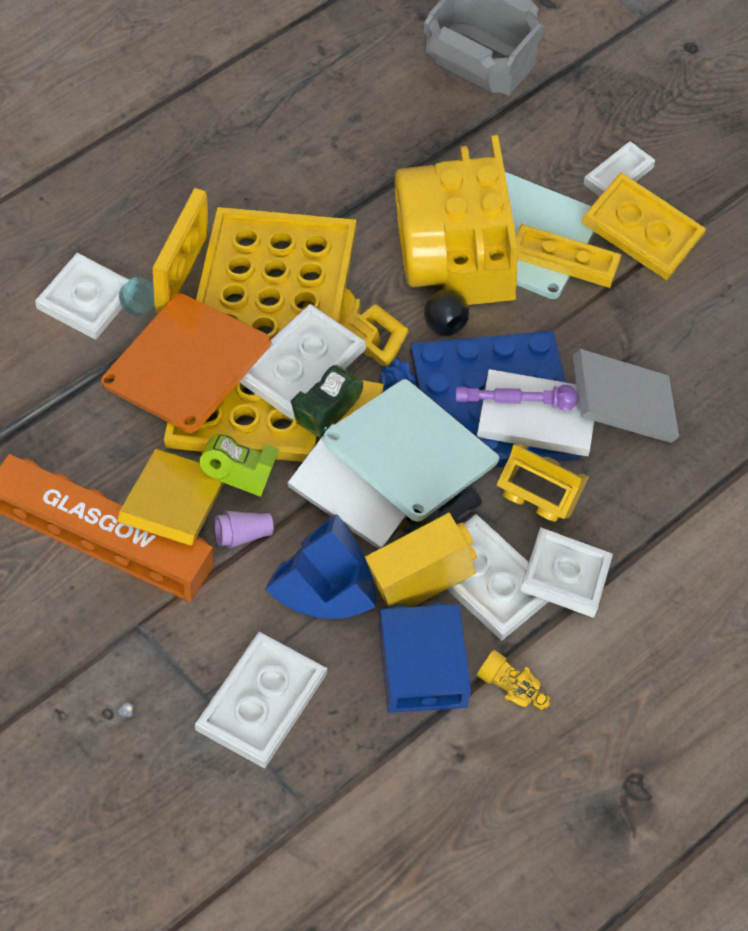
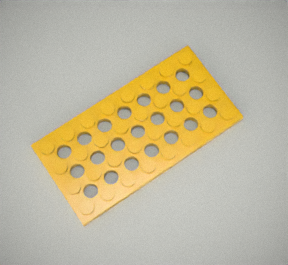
M217 207L196 300L255 329L261 326L271 327L273 330L268 334L270 339H273L304 310L296 306L302 301L313 302L315 304L314 307L340 324L357 232V220ZM245 238L255 240V242L249 246H242L238 244L240 241H242V239ZM281 241L288 242L290 244V246H288L285 249H277L273 247L277 242ZM313 245L325 247L321 252H311L308 250ZM237 266L249 268L247 272L242 274L232 272ZM273 269H280L285 272L279 277L267 275ZM310 272L320 275L315 280H305L302 278ZM232 294L243 296L238 302H228L225 300ZM269 297L279 300L275 305L271 306L261 303L265 298ZM239 382L214 411L218 415L217 418L213 421L205 422L196 432L188 433L167 422L164 445L165 448L203 452L210 437L216 434H226L234 438L238 444L262 452L265 444L279 449L276 457L277 460L304 462L318 443L325 399L317 395L291 420L257 394L248 395L243 393L242 390L245 386ZM322 390L319 394L326 398L327 392ZM244 415L255 418L249 425H239L235 422ZM279 419H287L292 422L285 429H277L272 426ZM190 421L187 425H192L195 421Z

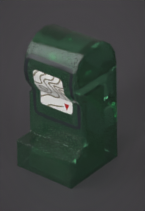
M339 365L331 366L323 374L319 383L317 382L306 394L300 391L290 401L297 424L321 439L331 424H336L357 402L363 390L362 379Z

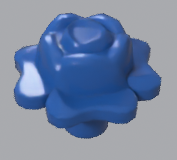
M395 358L388 367L382 368L379 383L384 384L383 392H385L403 379L410 381L416 386V379L410 372V364Z

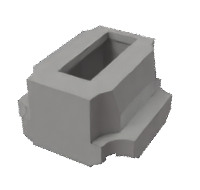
M440 0L429 12L424 22L423 33L427 35L425 53L430 55L437 65L492 93L500 92L510 96L535 66L538 44L543 37L545 26L537 21L539 8L532 2L533 0ZM492 54L496 55L499 58H492Z

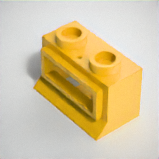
M523 443L513 444L511 455L496 484L504 489L502 496L520 505H523L526 500L538 506L537 514L554 522H557L559 517L562 519L569 518L589 476L583 473L575 474L559 466L560 463L549 457L543 458L529 451V446ZM519 467L566 489L560 504L557 505L513 483L512 481Z

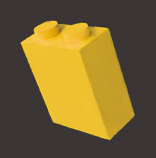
M449 512L365 556L377 589L387 607L390 608L394 605L414 607L475 575L476 572L472 560L478 557L472 546L474 542L467 527L463 522L456 524Z

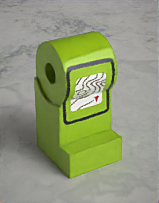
M216 434L208 440L200 457L199 464L208 476L261 497L279 449L265 444L262 452L238 444L229 435Z

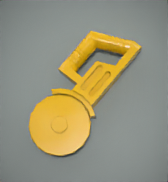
M346 288L340 324L366 341V350L363 353L367 357L373 358L383 367H388L393 359L396 358L409 329L377 304L360 315V298L355 299L350 289ZM304 301L303 309H305L309 304L313 306L315 304L311 301ZM375 322L391 333L383 351L378 348L381 339L378 329L372 325Z

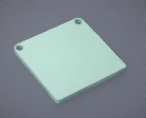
M505 172L516 234L520 225L524 224L589 244L595 232L583 225L581 221L585 213L590 209V205ZM521 260L517 262V285L550 299H556L560 296L570 278L569 275ZM555 288L557 292H550L548 289Z
M406 379L399 381L326 430L322 439L323 444L414 521L424 520L494 468L499 461L498 454ZM328 437H332V438L336 439V441H333V440L329 439ZM413 509L419 510L421 513H416Z

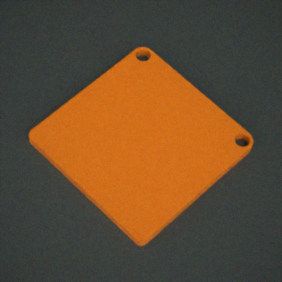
M177 293L103 375L101 382L107 391L188 433H193L200 429L271 346L272 341L268 334L187 295ZM115 379L112 383H108L109 380ZM190 421H195L194 424L187 425Z

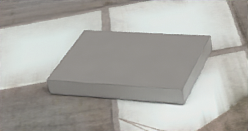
M579 349L572 355L582 418L672 443L679 437L669 375L583 349Z

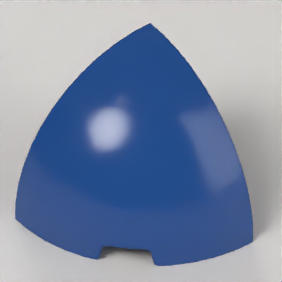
M335 514L301 542L302 548L293 557L279 565L265 588L275 599L288 608L317 618L339 619L359 615L374 608L377 601L374 580L365 556L352 533L338 514Z

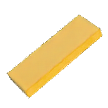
M524 224L520 225L516 234L518 260L601 286L611 287L622 254Z

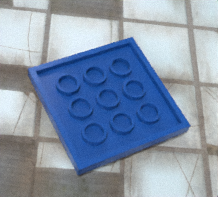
M554 331L411 343L410 354L417 388L476 437L483 400L456 402V387L485 390L489 369L565 382ZM477 437L498 454L499 461L494 468L505 467L511 455L513 443ZM530 446L528 448L529 451L543 458L549 457L558 462L579 460L581 456Z

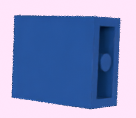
M436 602L422 607L394 605L388 609H380L378 629L388 713L468 708L471 686L460 605Z

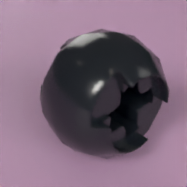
M441 290L427 300L424 306V318L429 328L436 333L452 335L461 330L469 320V306L465 298L455 291Z

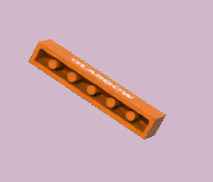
M8 454L0 466L1 515L189 602H192L214 566L213 547L199 536L196 537L193 545L190 546L118 522V516L123 505L107 499L103 493L96 489L88 490L73 483L70 478L63 474L48 472L30 459H20Z

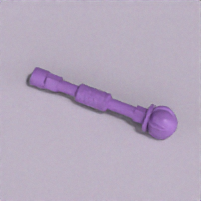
M566 384L558 388L554 386L553 391L544 390V392H522L521 389L495 388L494 391L479 390V388L456 387V402L494 400L495 403L520 404L521 401L543 402V404H552L553 409L558 407L562 411H569L577 404L578 393L572 386Z

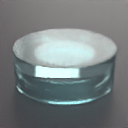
M141 277L132 278L126 282L119 291V301L123 309L135 316L144 315L155 306L153 284Z

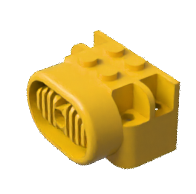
M498 135L491 136V157L470 159L468 147L460 146L459 160L437 163L435 166L428 165L398 169L394 176L395 200L407 284L413 288L442 285V290H453L463 296L468 305L516 300L518 244Z

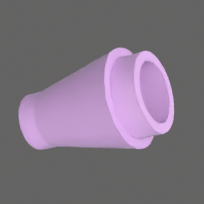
M225 510L223 515H216L214 518L216 541L219 546L227 545L229 549L273 535L274 526L270 513L260 514Z

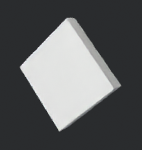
M76 253L35 300V304L38 310L96 340L137 292V285L135 282Z
M540 527L520 591L594 618L613 554Z

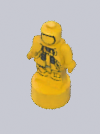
M493 650L476 676L489 685L493 682L508 693L504 697V700L507 702L511 701L516 705L526 707L533 701V705L540 710L547 709L551 704L549 702L550 697L543 692L538 693L541 682L533 676L530 669L525 667L520 673L506 662L507 658Z

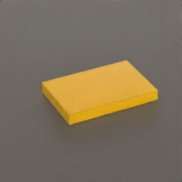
M622 172L618 174L590 207L581 221L583 225L665 280L671 277L706 231L705 227Z
M194 188L152 268L155 312L157 313L165 307L175 294L181 292L208 239L206 191Z
M155 449L120 509L118 522L192 546L224 483L205 474L199 462Z

